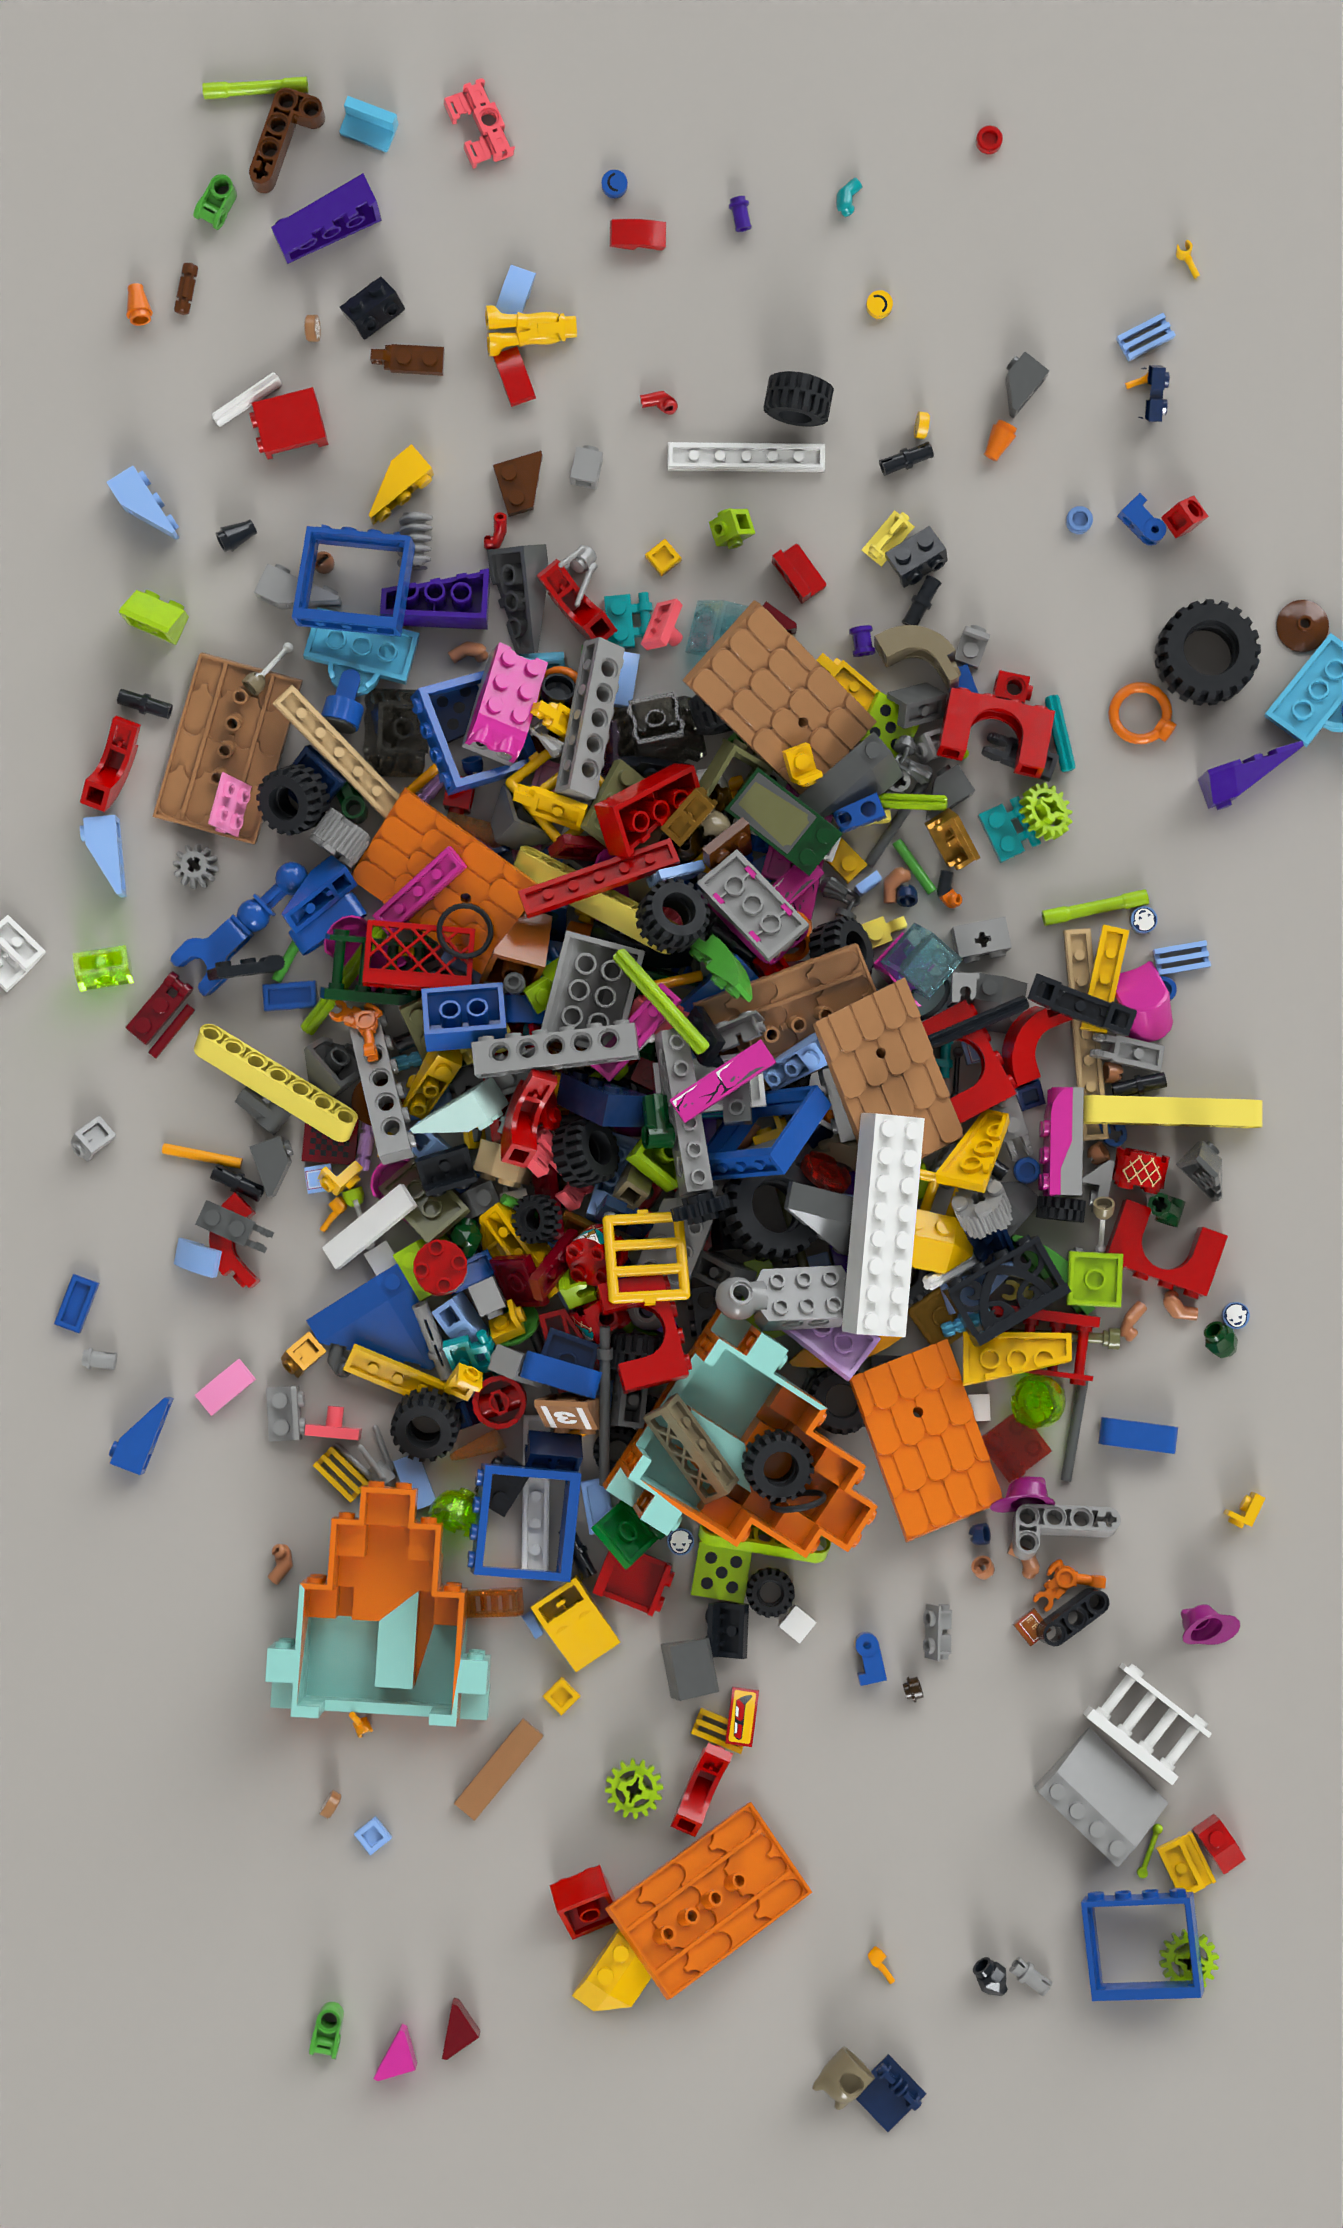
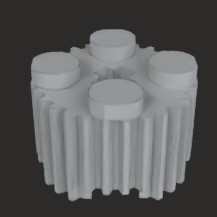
M333 808L329 812L327 811L309 836L313 842L326 849V852L349 868L356 864L370 845L372 839L368 836V833L343 817L341 813Z
M990 1178L985 1193L964 1188H958L959 1191L955 1192L956 1196H953L951 1201L952 1207L964 1231H967L969 1237L973 1236L974 1239L978 1237L981 1240L986 1237L987 1233L991 1235L993 1231L996 1233L997 1229H1000V1231L1007 1229V1225L1011 1224L1010 1221L1013 1220L1011 1216L1012 1207L1000 1181Z

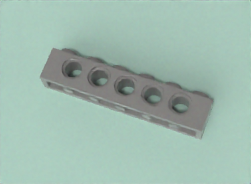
M601 637L585 641L583 644L555 787V793L579 802L594 800L599 792V780L604 766L605 748L609 740L610 722L614 715L615 696L619 689L620 670L624 663L623 655L625 648Z
M363 1006L358 1007L363 1011L365 1010ZM383 1010V1015L378 1018L377 1033L374 1036L378 1055H382L378 1062L367 1061V1056L364 1055L363 1036L357 1029L348 1027L378 1156L382 1164L386 1165L414 1157L412 1148L417 1147L414 1133L412 1131L408 1132L407 1123L411 1122L408 1108L402 1106L401 1099L405 1098L402 1083H397L395 1075L399 1074V1068L396 1058L391 1059L389 1051L394 1050L390 1034L385 1035L384 1027L388 1026V1022ZM379 1080H388L384 1086H376ZM387 1103H393V1104H394L393 1107H392L390 1110H388V1111H383V1110H382V1107H383L385 1104H387ZM391 1128H400L399 1132L395 1135L387 1134Z
M628 1019L613 1021V1025L603 1026L602 1023H590L584 1029H575V1026L560 1027L559 1032L548 1033L547 1029L534 1030L532 1035L521 1036V1033H508L502 1039H494V1036L479 1037L477 1042H471L474 1075L478 1079L530 1073L531 1069L547 1071L640 1059L637 1027L635 1023H630ZM609 1035L617 1038L616 1044L611 1048L603 1046L604 1038ZM588 1039L590 1041L588 1049L578 1051L576 1049L578 1040ZM553 1042H560L563 1045L561 1052L558 1054L549 1053V1046ZM527 1045H532L535 1047L534 1055L529 1058L523 1057V1048ZM501 1048L507 1049L508 1056L505 1060H495L497 1050Z
M675 1029L661 1030L655 1035V1047L663 1094L667 1095L669 1123L675 1129V1144L672 1152L679 1195L685 1196L708 1192L714 1188L702 1115L700 1113L684 1124L669 1102L671 1098L696 1083L691 1048Z

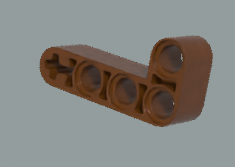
M282 88L275 94L249 168L250 179L256 191L269 193L274 189L296 124L309 129H317L324 124V110L321 101L317 97L290 88ZM287 101L293 102L291 107H282L283 103ZM309 110H318L317 114L313 116L307 115ZM279 125L285 127L281 132L273 131ZM268 150L277 151L273 156L265 155Z

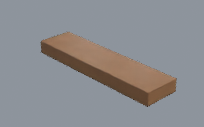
M522 1718L454 1804L475 1821L544 1735Z

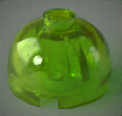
M1029 1375L1016 1383L1015 1395H1011V1407L1019 1423L1025 1424L1031 1429H1040L1052 1426L1061 1418L1066 1405L1065 1393L1054 1379L1043 1375Z
M462 1487L459 1491L454 1489L446 1490L435 1498L427 1514L432 1515L431 1517H436L438 1523H443L444 1529L453 1533L456 1532V1529L465 1531L463 1536L469 1537L471 1523L475 1524L476 1513L472 1512L475 1494Z

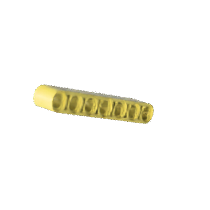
M530 846L520 847L513 866L538 884L577 871ZM611 889L569 904L654 950L657 949V946L654 944L652 947L647 944L649 940L646 937L642 939L640 935L642 929H637L636 922L639 919L635 918V915L639 909V903ZM668 919L670 922H672V923H674V924H676V925H679V924L675 923L674 921ZM664 949L662 952H660V953H663V954H669V953H667V950H666V949Z
M204 1024L201 1026L194 1045V1052L198 1057L331 1139L338 1142H346L350 1139L358 1119L357 1113L352 1108L214 1024Z
M1085 1095L1083 1123L1262 1128L1263 1101L1251 1099Z

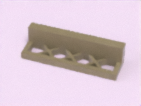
M678 1393L670 1396L661 1407L647 1413L643 1417L704 1504H708L730 1493L739 1481L738 1477ZM662 1415L668 1424V1428L660 1426L655 1418ZM672 1438L682 1443L683 1450L673 1445L671 1442ZM687 1460L695 1462L699 1467V1472L690 1469ZM703 1482L711 1484L715 1492L708 1494L702 1485Z

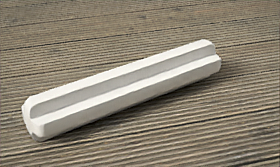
M269 374L212 413V418L219 427H222L251 407L253 402L260 401L282 385L281 380L277 374Z
M973 1253L970 1259L945 1275L931 1272L924 1276L922 1279L923 1287L926 1290H934L980 1262L976 1260Z

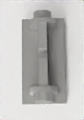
M757 1010L743 1012L736 1019L722 1021L715 1025L726 1042L721 1049L722 1052L740 1045L737 1037L740 1034L745 1043L763 1036L762 1033L766 1031L763 1023L765 1019Z
M926 1604V1611L923 1616L925 1624V1639L923 1641L925 1658L940 1661V1659L948 1660V1654H951V1635L942 1634L943 1629H951L952 1610H949L950 1605L939 1604V1606Z

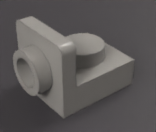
M977 625L965 626L956 650L955 662L963 665L968 664V667L978 669L990 634L985 633L986 630Z
M941 727L925 732L914 740L916 744L914 753L921 764L926 765L933 759L941 757L936 756Z
M99 1115L74 1133L71 1140L72 1149L79 1157H83L88 1162L97 1151L113 1141L116 1134Z

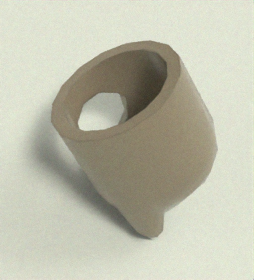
M843 2046L824 2066L820 2075L813 2083L812 2089L815 2091L824 2090L835 2100L834 2107L837 2110H841L855 2100L875 2077L852 2051Z

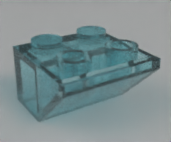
M698 600L685 652L704 656L748 606L725 600Z
M914 923L881 960V964L896 981L905 977L910 990L929 1000L963 960L933 932Z

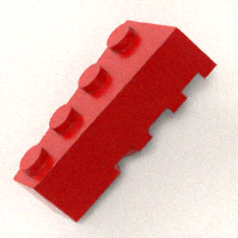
M674 763L594 805L609 855L629 857L635 852L634 848L646 842L651 837L650 834L658 826H663L666 823L668 817L679 808L692 791L700 787L694 765Z

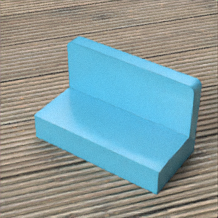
M347 96L344 103L346 115L339 130L340 135L383 152H388L399 125L397 114Z

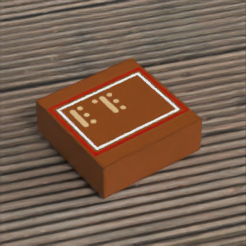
M1032 1608L1013 1624L1030 1647L1039 1640L1036 1635V1629L1038 1624L1043 1621V1618L1035 1608Z

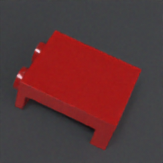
M313 387L252 403L254 412L249 414L253 428L258 427L260 437L256 438L260 453H265L268 460L273 459L272 454L317 443L318 447L329 445Z
M608 1550L592 1593L601 1597L605 1596L653 1617L655 1611L659 1613L665 1600V1597L661 1596L664 1586L670 1587L675 1572L671 1571V1563L646 1553L625 1570Z

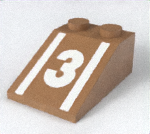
M551 1393L534 1400V1406L545 1427L554 1428V1433H570V1429H580V1434L592 1435L596 1434V1430H599V1395H596V1398L593 1399L576 1394Z

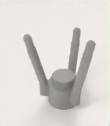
M580 545L576 551L558 564L560 568L565 566L568 572L571 569L578 573L587 571L575 601L576 607L580 605L591 576L598 568L594 563L597 559L596 553L586 545Z
M373 1425V1430L385 1464L382 1460L375 1463L365 1448L359 1445V1451L371 1466L367 1470L339 1443H335V1448L366 1476L368 1481H384L386 1484L396 1477L392 1471L395 1469V1466L389 1457L377 1425Z

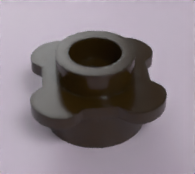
M718 783L709 796L711 800L715 799L718 802L715 807L716 811L722 812L732 801L730 788H722Z

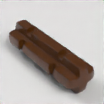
M184 263L181 274L184 275L180 277L176 296L179 299L175 301L174 311L181 315H188L191 308L189 301H192L196 283L194 277H197L198 266L193 263Z

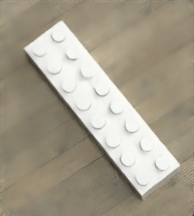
M861 1113L842 1321L843 1332L906 1337L925 1118Z

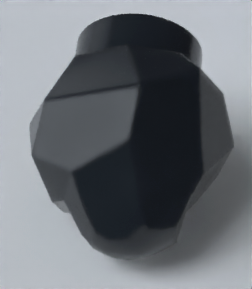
M984 1957L977 1961L973 1967V1973L976 1975L981 1991L990 1995L1003 1996L1008 1990L1006 1986V1968L989 1957Z

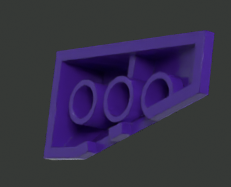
M1303 741L1275 748L1267 752L1268 755L1266 756L1259 753L1242 762L1238 759L1208 769L1198 778L1208 809L1216 806L1217 810H1221L1231 806V801L1304 746Z

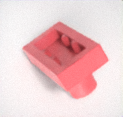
M677 598L656 604L641 641V645L646 650L664 647L668 643L673 647L682 641L683 635L675 628L683 606Z
M328 1406L326 1425L306 1424L305 1435L360 1440L362 1428L342 1427L344 1407Z

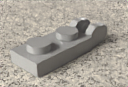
M1093 1034L1092 1040L1098 1043L1111 1044L1110 1052L1101 1049H1091L1089 1056L1153 1073L1161 1072L1165 1046L1120 1035Z
M1016 1095L992 1107L991 1110L1009 1114L1010 1123L1003 1142H1005L1012 1162L1018 1160V1152L1012 1142V1139L1018 1137L1022 1140L1023 1149L1027 1156L1034 1155L1030 1139L1027 1135L1029 1132Z

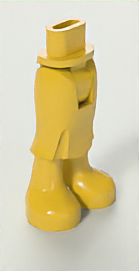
M485 306L487 330L515 327L514 333H487L489 357L499 355L503 348L509 346L548 345L566 341V338H577L576 316H564V313H560L559 316L558 313L554 312L530 314L517 312V314L501 313L496 306Z

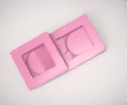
M238 1359L195 1394V1396L212 1416L252 1384L256 1378L244 1363Z

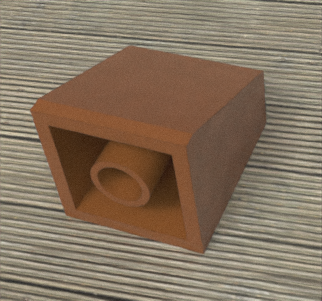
M524 912L493 950L479 983L483 984L484 981L504 982L505 977L512 972L520 973L524 977L526 987L540 979L546 967L553 916L540 914L527 918Z

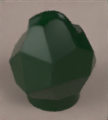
M463 1218L456 1224L450 1237L452 1242L463 1251L466 1259H469L477 1252L483 1235L478 1229V1222L476 1220Z
M1219 1321L1212 1322L1205 1328V1347L1219 1358L1232 1356L1237 1351L1238 1339L1233 1328L1223 1325Z

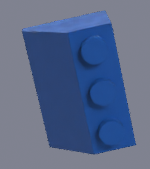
M503 982L421 989L424 1037L427 1052L472 1048L471 1042H477L478 1038L483 1036H494V1039L505 1038L507 1027Z

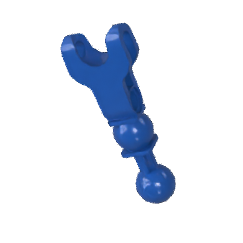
M288 862L280 866L275 876L276 883L261 898L254 894V899H248L243 902L238 908L237 916L233 914L208 938L187 939L173 953L170 959L171 963L176 967H184L194 959H202L207 966V970L215 968V963L230 961L254 936L252 932L264 929L269 923L270 916L276 915L272 908L286 895L292 896L296 893L308 875L305 867L296 862ZM206 972V975L198 984V990L203 996H209L221 987L228 978L209 981Z

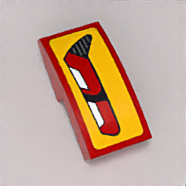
M732 1686L725 1738L726 1744L752 1747L759 1690Z

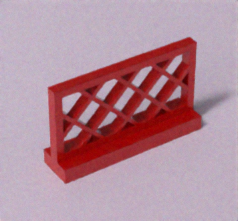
M368 919L362 986L421 991V989L471 985L473 958L461 959L467 966L466 976L454 975L448 967L458 958L454 957L445 964L436 954L442 948L439 944L435 949H432L423 939L430 932H436L437 925ZM442 926L443 938L446 944L454 951L459 953L474 952L475 929ZM372 927H383L391 936L379 945L372 937ZM390 928H395L398 930L393 933ZM404 929L411 930L417 936V939L407 947L397 937ZM417 930H418V931H425V932H424L422 935H420V934L417 932ZM444 933L452 934L449 937H447ZM457 934L469 935V945L461 952L450 941ZM394 939L403 950L391 960L382 947ZM421 941L430 953L418 962L409 950ZM371 942L376 947L373 951H371ZM377 951H380L388 963L381 969L369 968L370 957ZM405 953L415 963L408 971L400 970L394 963ZM432 955L442 965V968L436 973H428L421 965ZM390 965H392V967H393L395 970H390V969H387V968H388ZM419 968L422 972H413V971H414L415 969ZM444 970H446V971L448 972V974H440V973L443 972Z

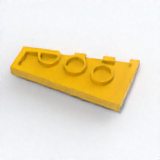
M989 1109L981 1113L935 1173L936 1182L985 1193L1010 1123L1009 1114Z
M963 1331V1386L1072 1361V1333L1003 1332L987 1343L974 1347L967 1331Z

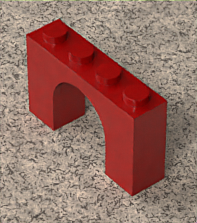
M963 687L951 688L946 702L936 756L962 761L967 750L971 727L984 719H997L1008 724L1014 730L1018 739V751L1013 773L1039 779L1045 769L1055 711L1049 710L1042 705L1031 706L1023 704L1016 699H1000L990 693H974Z
M965 999L923 1021L922 1024L928 1036L973 1017L978 1013L973 1004H968ZM986 1028L955 1040L971 1046L978 1054L981 1062V1073L976 1084L950 1098L960 1124L1017 1094L1015 1091L1017 1088L1016 1082L1010 1074L1007 1075L1002 1067L1004 1065L1003 1058L997 1050L993 1051L989 1043L991 1037Z
M1128 1199L1123 1200L1105 1253L1123 1254V1268L1133 1271L1132 1276L1144 1281H1148L1149 1277L1158 1280V1286L1173 1290L1175 1286L1184 1290L1183 1295L1198 1300L1199 1296H1207L1228 1236L1205 1227H1198L1191 1249L1184 1262L1173 1269L1159 1268L1147 1259L1142 1248L1143 1233L1151 1214L1150 1207Z
M667 1275L634 1276L618 1279L619 1293L671 1290ZM607 1282L598 1284L596 1290L603 1315L631 1308H641L653 1313L663 1328V1342L656 1352L647 1357L618 1364L617 1370L623 1393L626 1394L687 1378L689 1375L688 1370H692V1364L689 1354L683 1353L681 1344L685 1343L682 1328L676 1327L674 1318L678 1317L675 1302L656 1301V1305L644 1306V1302L612 1304L608 1299Z

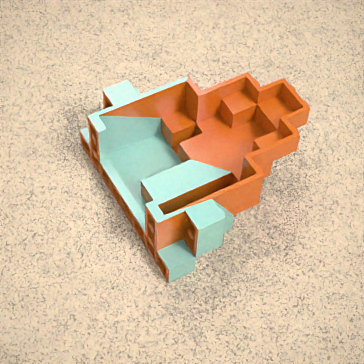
M718 1308L688 1352L692 1364V1370H688V1377L669 1382L651 1411L661 1407L670 1396L678 1393L736 1474L739 1481L728 1495L704 1504L650 1427L644 1422V1429L639 1428L602 1484L606 1491L633 1507L641 1520L667 1536L671 1530L674 1532L682 1521L681 1514L684 1513L736 1547H738L740 1542L743 1543L747 1540L751 1533L750 1527L753 1524L805 1558H807L809 1553L813 1554L820 1544V1536L825 1537L846 1552H849L851 1547H856L860 1542L862 1530L866 1524L872 1523L876 1517V1509L878 1507L872 1500L852 1488L854 1484L858 1485L863 1479L866 1466L860 1460L814 1430L815 1427H820L827 1416L825 1412L828 1408L776 1372V1369L780 1370L786 1363L788 1358L786 1354L789 1350L750 1324L747 1320L730 1319L723 1315ZM662 1415L655 1418L660 1426L668 1428V1424ZM775 1428L782 1429L783 1432H786V1430L792 1432L808 1447L809 1453L813 1456L814 1460L812 1462L814 1474L810 1473L812 1478L811 1484L806 1483L804 1487L806 1490L823 1491L827 1495L826 1501L815 1508L801 1512L779 1513L773 1511L770 1508L771 1501L766 1497L762 1498L745 1479V1472L742 1469V1463H744L742 1455L743 1452L748 1451L746 1447L748 1442L750 1441L753 1444L756 1440L754 1436L757 1434L763 1436L765 1435L764 1431L768 1429L771 1432H775ZM672 1438L671 1442L673 1445L683 1450L682 1443ZM787 1452L772 1454L765 1462L764 1475L771 1479L783 1477L790 1470L792 1464L791 1455ZM687 1460L690 1469L695 1471L699 1469L695 1462ZM703 1482L702 1485L708 1494L715 1492L711 1484ZM801 1496L793 1500L788 1499L786 1502H780L776 1506H797L813 1502L821 1497Z
M368 1481V1485L361 1487L359 1518H355V1513L339 1512V1517L334 1516L331 1518L328 1578L325 1574H310L299 1584L296 1643L294 1638H279V1641H275L267 1648L265 1682H272L271 1708L291 1709V1717L319 1718L324 1711L429 1717V1725L454 1727L457 1726L460 1719H488L491 1655L485 1654V1650L469 1649V1652L466 1653L468 1588L462 1587L460 1582H446L444 1586L441 1583L443 1523H438L436 1517H421V1521L416 1519L418 1488H412V1483L396 1482L395 1487L385 1486L384 1481Z

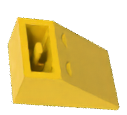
M577 1574L571 1578V1582H564L534 1602L530 1607L575 1672L621 1643Z

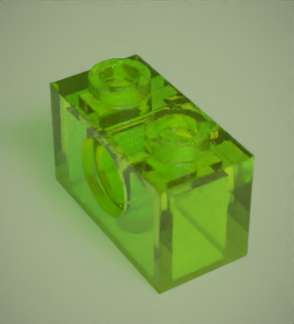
M126 945L72 953L75 978L80 991L134 983L131 959Z

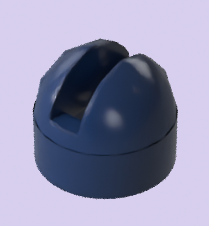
M909 884V886L904 887L902 885L898 888V905L912 907L917 904L918 893L914 886Z
M979 1523L970 1528L968 1534L973 1535L970 1538L972 1543L975 1545H987L990 1543L991 1533L987 1523Z

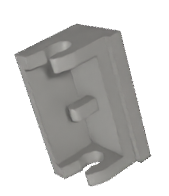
M952 972L947 978L950 983L947 1007L954 1006L956 1002L959 1003L960 998L964 996L968 1004L970 1000L975 998L979 973Z

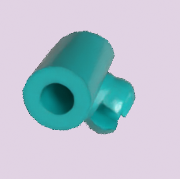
M856 177L843 186L836 196L837 210L841 211L844 217H848L854 212L855 207L852 205V196L862 189V184Z

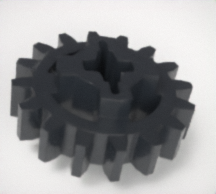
M713 1191L682 1198L683 1205L672 1208L670 1211L673 1222L687 1220L688 1225H695L719 1218L718 1211L731 1206L727 1194L714 1197Z

